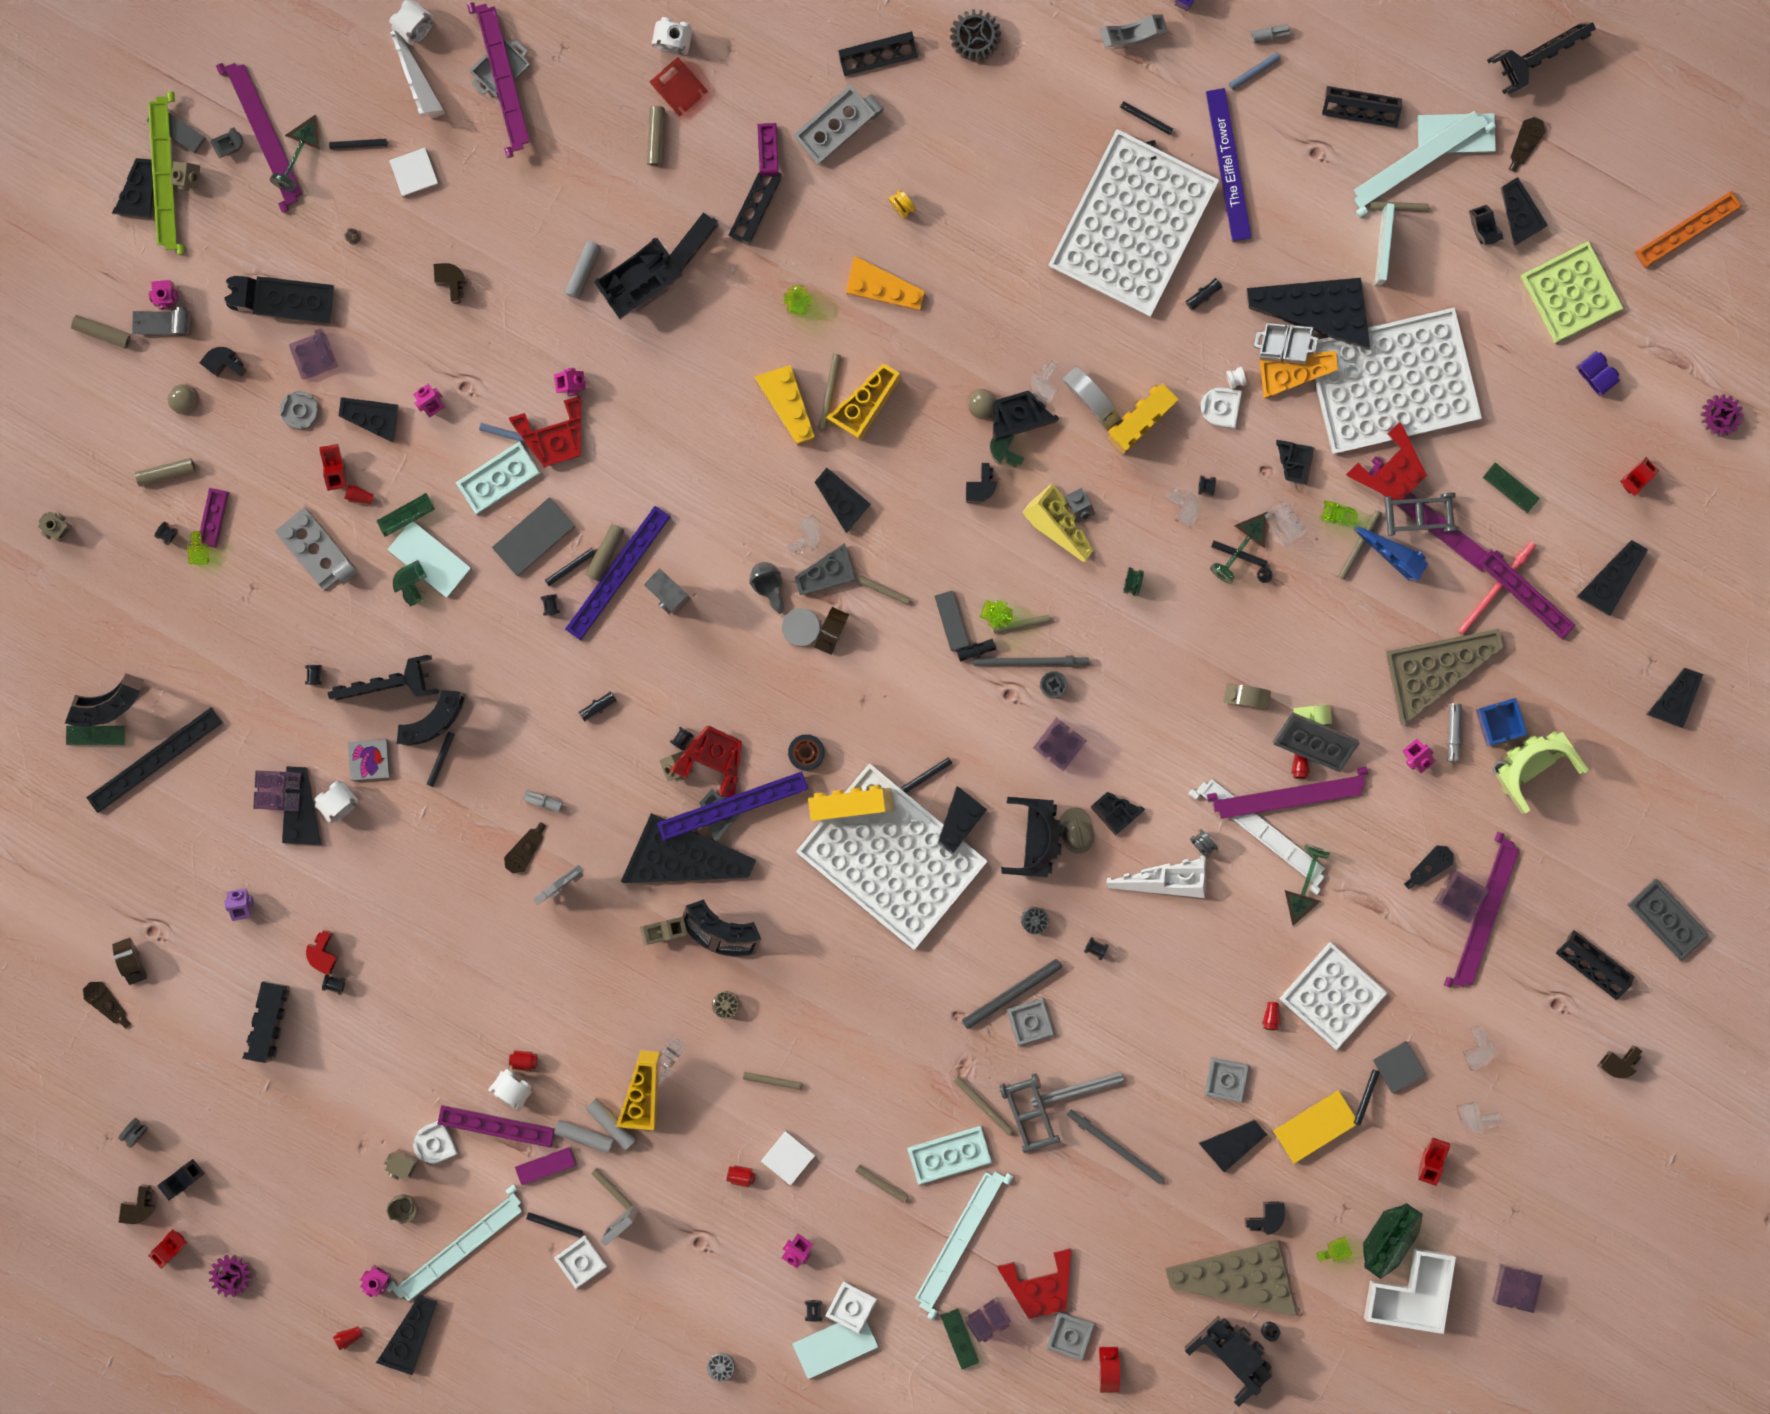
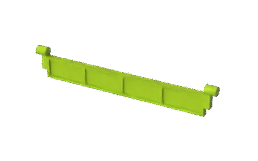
M167 92V97H155V101L148 102L157 245H164L165 250H177V255L185 254L184 244H176L173 185L170 184L172 163L168 102H175V92Z

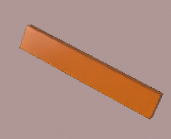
M1730 191L1634 253L1643 267L1646 268L1735 212L1742 205L1733 191Z

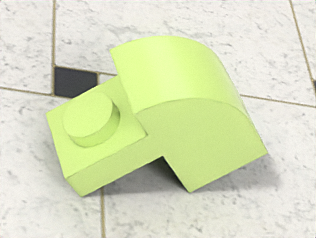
M1331 705L1293 708L1294 713L1322 725L1332 724Z

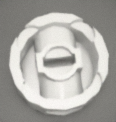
M405 0L399 12L392 15L389 23L392 24L393 32L400 35L408 44L415 45L414 41L419 43L432 27L430 21L434 22V15L420 6L417 1Z
M662 17L661 21H657L655 24L651 46L655 47L657 45L658 50L679 55V51H683V55L688 54L693 34L691 24L686 22H680V24L673 23L672 19ZM669 34H673L676 39L671 38Z
M339 780L330 785L329 791L325 794L323 792L314 799L316 802L315 808L324 815L325 820L329 824H334V819L338 822L355 808L354 802L356 804L359 803V799L348 789L346 783H340Z
M507 1069L504 1072L500 1071L499 1076L489 1087L488 1091L493 1093L495 1090L494 1094L496 1097L513 1108L516 1106L515 1109L520 1112L526 1099L533 1093L531 1091L532 1087L523 1080L519 1083L515 1080L516 1076Z

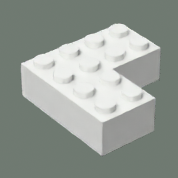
M1414 1248L1408 1286L1370 1280L1364 1319L1368 1322L1444 1334L1456 1257L1452 1254Z

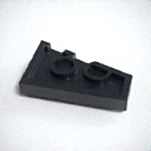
M135 159L124 189L121 191L116 207L112 211L113 215L151 218L154 192L152 159Z
M1519 177L1501 187L1514 246L1548 226Z
M341 397L339 417L394 443L398 404Z
M828 468L815 481L819 491L847 534L871 504Z
M1683 668L1646 715L1676 727L1684 728L1703 674Z
M958 786L955 788L937 841L939 845L951 854L956 851L987 811L985 807Z

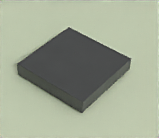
M1407 1041L1373 1059L1392 1094L1426 1075Z

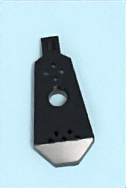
M1436 845L1410 873V879L1404 885L1408 889L1415 884L1421 885L1452 866V851L1447 846ZM1426 865H1431L1432 869L1430 872L1425 871Z

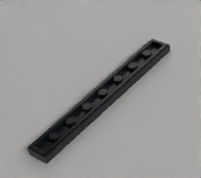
M210 707L87 796V800L97 813L101 812L223 723L214 709Z

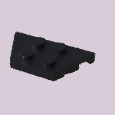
M1029 390L995 400L993 403V441L1056 423L1059 418L1056 414L1053 416L1045 409L1046 405L1037 400Z

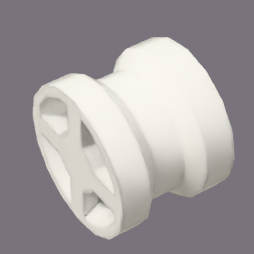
M1238 367L1235 371H1226L1231 389H1235L1238 385H1246V378L1242 367Z

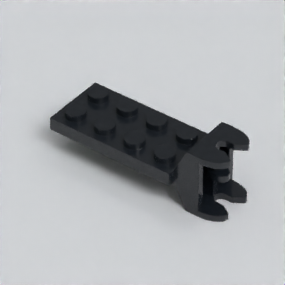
M1593 22L1579 23L1523 56L1518 55L1513 50H1502L1488 58V64L1491 62H1501L1504 71L1501 73L1503 76L1507 75L1511 85L1502 90L1503 94H1511L1528 85L1529 67L1534 68L1542 63L1541 60L1546 57L1550 59L1559 54L1558 50L1562 48L1568 49L1574 46V41L1580 38L1584 40L1592 35L1591 32L1596 27Z
M232 276L226 280L227 287L232 291V294L224 297L227 307L231 310L238 312L253 311V315L330 324L334 285L257 276L256 280L246 276Z
M432 655L409 658L404 675L395 673L388 675L389 679L381 677L372 678L370 683L366 684L362 681L354 682L348 688L343 685L332 687V691L327 692L329 700L337 701L405 685L410 688L416 697L421 698L438 694L440 692L437 688L426 690L424 678H428L429 673H422L420 663L432 660Z

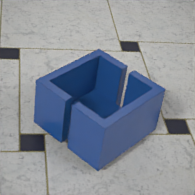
M1516 698L1475 709L1486 746L1527 735Z

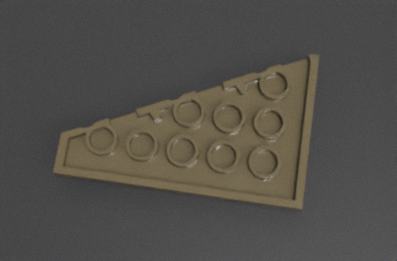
M1495 629L1386 651L1400 724H1406L1478 666L1501 650L1503 644L1500 630Z
M1277 1240L1165 1268L1170 1288L1288 1315H1296Z

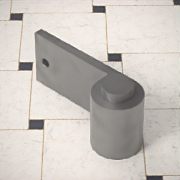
M175 307V310L171 312L133 311L132 334L190 335L191 312L187 311L186 307Z

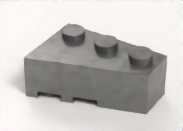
M660 568L644 584L661 601L659 606L668 614L672 612L675 615L691 599Z

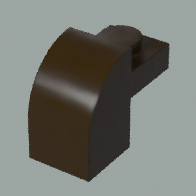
M450 263L433 264L434 283L437 286L450 285L451 302L453 304L461 303L460 298L464 297L463 286L460 287V284H467L463 272L457 266Z
M831 607L814 648L832 655L849 614Z
M131 937L112 944L117 968L128 984L132 985L147 979V973L139 961L138 950Z
M1632 1045L1622 1059L1613 1052L1608 1051L1597 1067L1612 1077L1628 1078L1637 1072L1631 1065H1636L1641 1059L1640 1054L1643 1051Z
M142 1184L139 1186L137 1203L126 1201L121 1203L118 1223L138 1224L152 1215L156 1205L148 1204L152 1199L150 1185Z

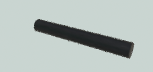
M1125 101L1122 102L1121 109L1166 134H1171L1172 127Z
M387 138L329 142L330 150L387 146Z
M1213 540L1211 545L1214 549L1258 566L1265 567L1267 564V560Z
M590 548L548 577L545 582L548 586L552 585L596 554L593 548Z
M447 732L426 785L434 787L455 736L454 733Z
M947 757L900 789L905 793L909 792L951 765V760Z
M1372 1069L1354 1120V1124L1361 1126L1380 1073Z
M528 1212L526 1220L581 1238L583 1233L582 1230Z

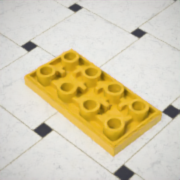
M1336 1090L1280 1125L1273 1132L1294 1164L1356 1125L1354 1124L1355 1116L1339 1090Z

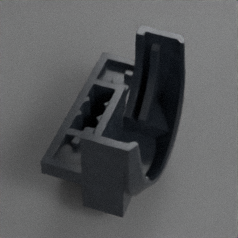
M653 238L645 247L604 276L596 278L594 283L606 302L621 320L633 310L640 311L667 292V286L683 275L659 239Z
M1007 797V804L1028 806L1024 867H1001V874L1048 877V874H1052L1053 862L1050 861L1052 858L1057 859V855H1061L1062 844L1058 843L1059 836L1063 835V824H1060V820H1055L1054 818L1057 813V804H1054V800ZM1036 815H1040L1043 819H1037ZM1033 857H1040L1037 861H1033Z
M1217 1316L1185 1346V1352L1190 1356L1205 1343L1245 1384L1234 1397L1236 1399L1234 1403L1240 1407L1251 1395L1257 1396L1262 1391L1261 1386L1272 1377V1367L1265 1360L1264 1347L1257 1340L1254 1342L1251 1339L1250 1332L1244 1326L1241 1328L1237 1324L1235 1327H1232L1226 1318L1221 1319ZM1220 1339H1225L1223 1343H1219Z

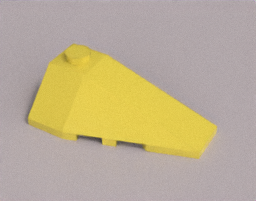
M1052 483L1036 496L1022 513L1036 529L1082 562H1085L1093 552V549L1084 532L1077 528L1074 522L1076 519L1074 514L1070 515L1065 506L1067 504L1065 497Z

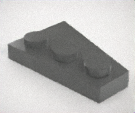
M845 543L795 576L800 596L855 581Z

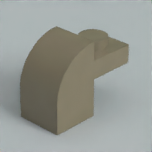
M1227 684L1224 703L1268 710L1271 691L1251 686Z
M683 917L640 927L644 946L687 936Z

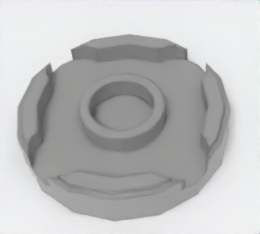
M296 391L288 394L283 399L280 413L283 421L293 429L302 430L309 428L315 423L318 418L319 407L312 395Z
M804 608L794 609L783 620V635L792 645L799 647L807 646L814 642L819 635V620L810 610Z

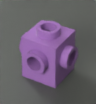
M247 888L228 891L225 908L229 912L231 920L251 918V907H254V900L252 895L249 896Z

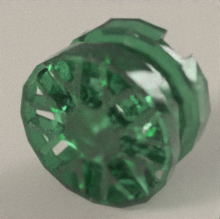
M1128 568L1123 588L1124 594L1133 593V596L1138 597L1144 575L1143 570L1135 571L1134 568Z

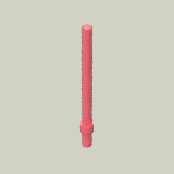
M1529 542L1525 549L1516 555L1515 561L1510 567L1517 571L1521 565L1526 563L1527 557L1535 549L1536 545ZM1498 582L1458 629L1462 635L1467 632L1503 588Z

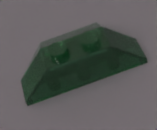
M1407 1203L1383 1211L1363 1242L1364 1268L1380 1279L1396 1269L1420 1233L1423 1214Z

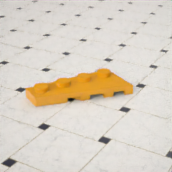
M854 256L846 294L920 311L924 296L923 290Z
M1337 351L1309 354L1307 364L1286 363L1284 360L1282 362L1260 360L1264 399L1338 371Z

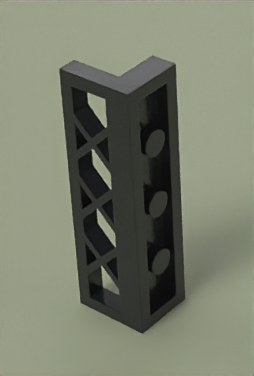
M912 31L838 50L844 76L918 57ZM910 44L913 54L904 55L899 51L903 45ZM889 49L895 53L892 59L886 60L881 57L884 50ZM871 54L876 57V60L873 64L868 65L863 62L865 55ZM853 59L858 64L855 69L847 70L844 61Z
M1327 86L1322 115L1397 128L1402 110V98ZM1329 102L1336 103L1340 107L1335 111L1327 110ZM1354 106L1358 109V112L1350 114L1346 109ZM1371 109L1375 110L1377 115L1368 117L1364 112ZM1387 113L1396 114L1394 121L1386 120L1383 115Z
M760 172L758 173L729 233L730 237L750 245L782 179L781 173L779 175H772L769 184L762 186L760 181L762 176H760ZM761 190L763 196L760 202L754 203L752 199L753 193ZM753 207L755 213L752 219L745 220V210ZM745 224L746 231L743 237L734 234L737 227Z
M704 212L670 254L672 261L681 273L719 225L716 219L710 218Z
M1575 930L1569 934L1566 942L1556 951L1558 956L1615 1000L1619 999L1631 987L1635 976ZM1568 947L1574 951L1575 955H1568L1564 950ZM1580 961H1587L1590 967H1583ZM1595 972H1601L1605 975V979L1596 977ZM1610 984H1616L1621 989L1616 992L1610 987Z

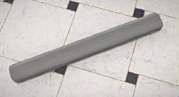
M1119 1072L1040 1096L1043 1104L1046 1105L1123 1083L1124 1078L1122 1073ZM1032 1097V1106L1036 1108L1038 1107L1036 1098Z

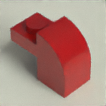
M339 444L319 447L327 491L346 488V470Z
M1645 457L1620 482L1628 493L1635 496L1656 476L1659 470Z
M323 930L315 938L316 946L312 944L307 945L306 957L314 969L330 975L338 956L325 951L333 933Z
M1431 1138L1421 1158L1418 1180L1437 1186L1443 1173L1444 1160L1450 1149L1449 1142Z
M172 1229L148 1256L163 1269L185 1247L187 1242L181 1233Z
M1099 1347L1100 1393H1119L1120 1360L1118 1347Z

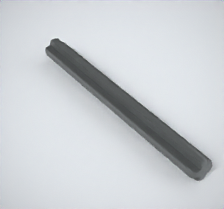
M1054 959L962 1019V1023L967 1029L971 1028L1062 968L1061 963L1058 959Z

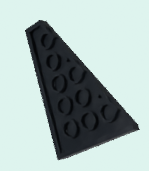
M1361 277L1253 287L1246 290L1248 308L1281 318L1283 321L1296 326L1313 327V330L1323 333L1324 336L1342 340L1350 345L1354 344L1363 347L1364 350H1370Z
M651 813L621 882L641 883L748 878L756 859L693 831L663 841L657 822L666 819Z

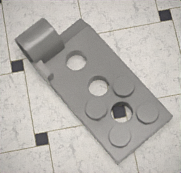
M849 85L793 136L819 165L861 127H864L879 116L884 108L872 94L863 99L853 86ZM847 107L854 109L852 117H845L844 110ZM834 119L840 122L837 130H831L830 122ZM819 132L825 134V140L822 143H818L815 140V136Z
M305 507L275 531L324 591L337 580L344 585L358 573L352 563ZM300 529L307 531V537L303 540L297 537ZM312 544L319 545V552L317 554L310 553L309 548ZM325 558H329L332 562L331 567L328 569H324L321 565Z

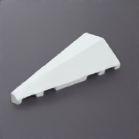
M393 31L390 32L421 118L429 115L433 119L444 115L443 108L403 38Z
M1202 855L1197 860L1189 861L1185 859L1182 863L1172 866L1168 863L1141 870V873L1124 874L1122 878L1112 880L1110 877L1107 878V888L1205 898L1206 858Z

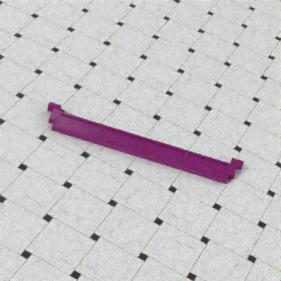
M471 2L467 4L469 14L477 13L511 144V147L504 148L506 158L514 157L513 152L524 149L523 144L530 143L497 12L495 6L489 8L487 4L475 6V3Z
M223 63L216 65V68L220 75L227 73L285 200L278 203L281 212L285 213L289 210L287 206L297 202L296 197L303 193L245 65L242 64L237 67L236 63L224 67Z
M1377 456L1371 461L1375 464L1369 471L1371 476L1380 469L1379 467L1383 463ZM1410 492L1403 500L1419 498ZM1423 503L1425 525L1447 524L1446 519ZM1415 504L1396 505L1416 521ZM1443 529L1428 530L1481 571L1482 568L1477 563L1487 551L1460 530L1452 533H1444ZM1495 551L1500 558L1504 557L1499 551Z
M1367 767L1357 768L1358 776L1220 800H1218L1217 793L1207 794L1208 802L1213 801L1214 812H1219L1220 819L1357 796L1362 795L1361 787H1365L1364 775L1368 774Z
M1497 832L1494 841L1501 844L1454 979L1446 977L1444 986L1451 988L1452 983L1464 987L1465 983L1472 985L1519 852V849L1513 847L1514 842L1503 839L1504 833Z

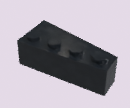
M269 981L261 982L256 1002L258 1012L254 1013L251 1022L254 1030L248 1035L246 1043H248L249 1050L248 1053L244 1052L242 1059L267 1063L276 1057L277 1047H275L276 1039H279L281 1035L279 1024L280 1020H283L285 1016L283 1004L284 1001L287 1002L289 996L287 985Z

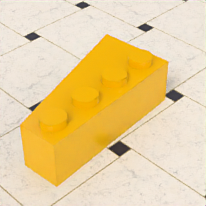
M883 363L859 388L852 392L851 396L826 417L827 420L861 441L902 379V376L899 372Z
M791 365L754 376L755 381L796 445L815 440Z
M1163 383L1160 386L1156 384L1148 392L1150 394L1148 398L1139 400L1135 405L1137 408L1132 413L1128 411L1121 418L1123 422L1119 426L1115 424L1108 431L1109 436L1107 439L1122 455L1179 400Z
M881 785L869 786L867 791H862V787L853 788L851 793H844V790L832 791V795L825 796V792L814 793L813 798H808L811 821L894 811L892 788L881 789Z
M640 1050L616 1127L654 1131L658 1119L660 1052Z

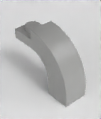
M1163 14L1150 15L1126 25L1105 26L1100 29L1105 47H1110L1111 50L1134 46L1168 33Z
M1077 366L1062 378L1070 391L1090 409L1106 431L1121 419L1115 410L1116 408L1106 395Z

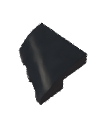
M1276 440L1285 480L1307 485L1315 447Z
M1106 792L1090 807L1115 836L1145 810L1142 806H1135L1129 803L1128 800L1119 799L1109 792Z

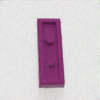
M757 124L760 176L779 175L777 124Z
M209 488L197 544L217 548L229 492Z
M570 1147L518 1165L515 1169L521 1185L575 1166L576 1163Z

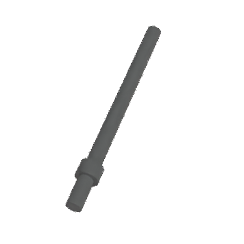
M1066 655V657L974 658V666L1066 665V667H1074V665H1089V657Z
M1072 1109L1067 1113V1116L1078 1123V1127L1082 1130L1086 1129L1160 1184L1164 1178L1093 1126L1086 1117L1082 1118Z

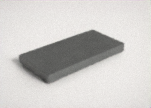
M549 497L492 548L518 577L575 526Z
M1294 712L1291 713L1273 740L1274 745L1338 772H1341L1360 744L1356 738Z
M1654 879L1627 904L1680 961L1709 935L1657 879Z

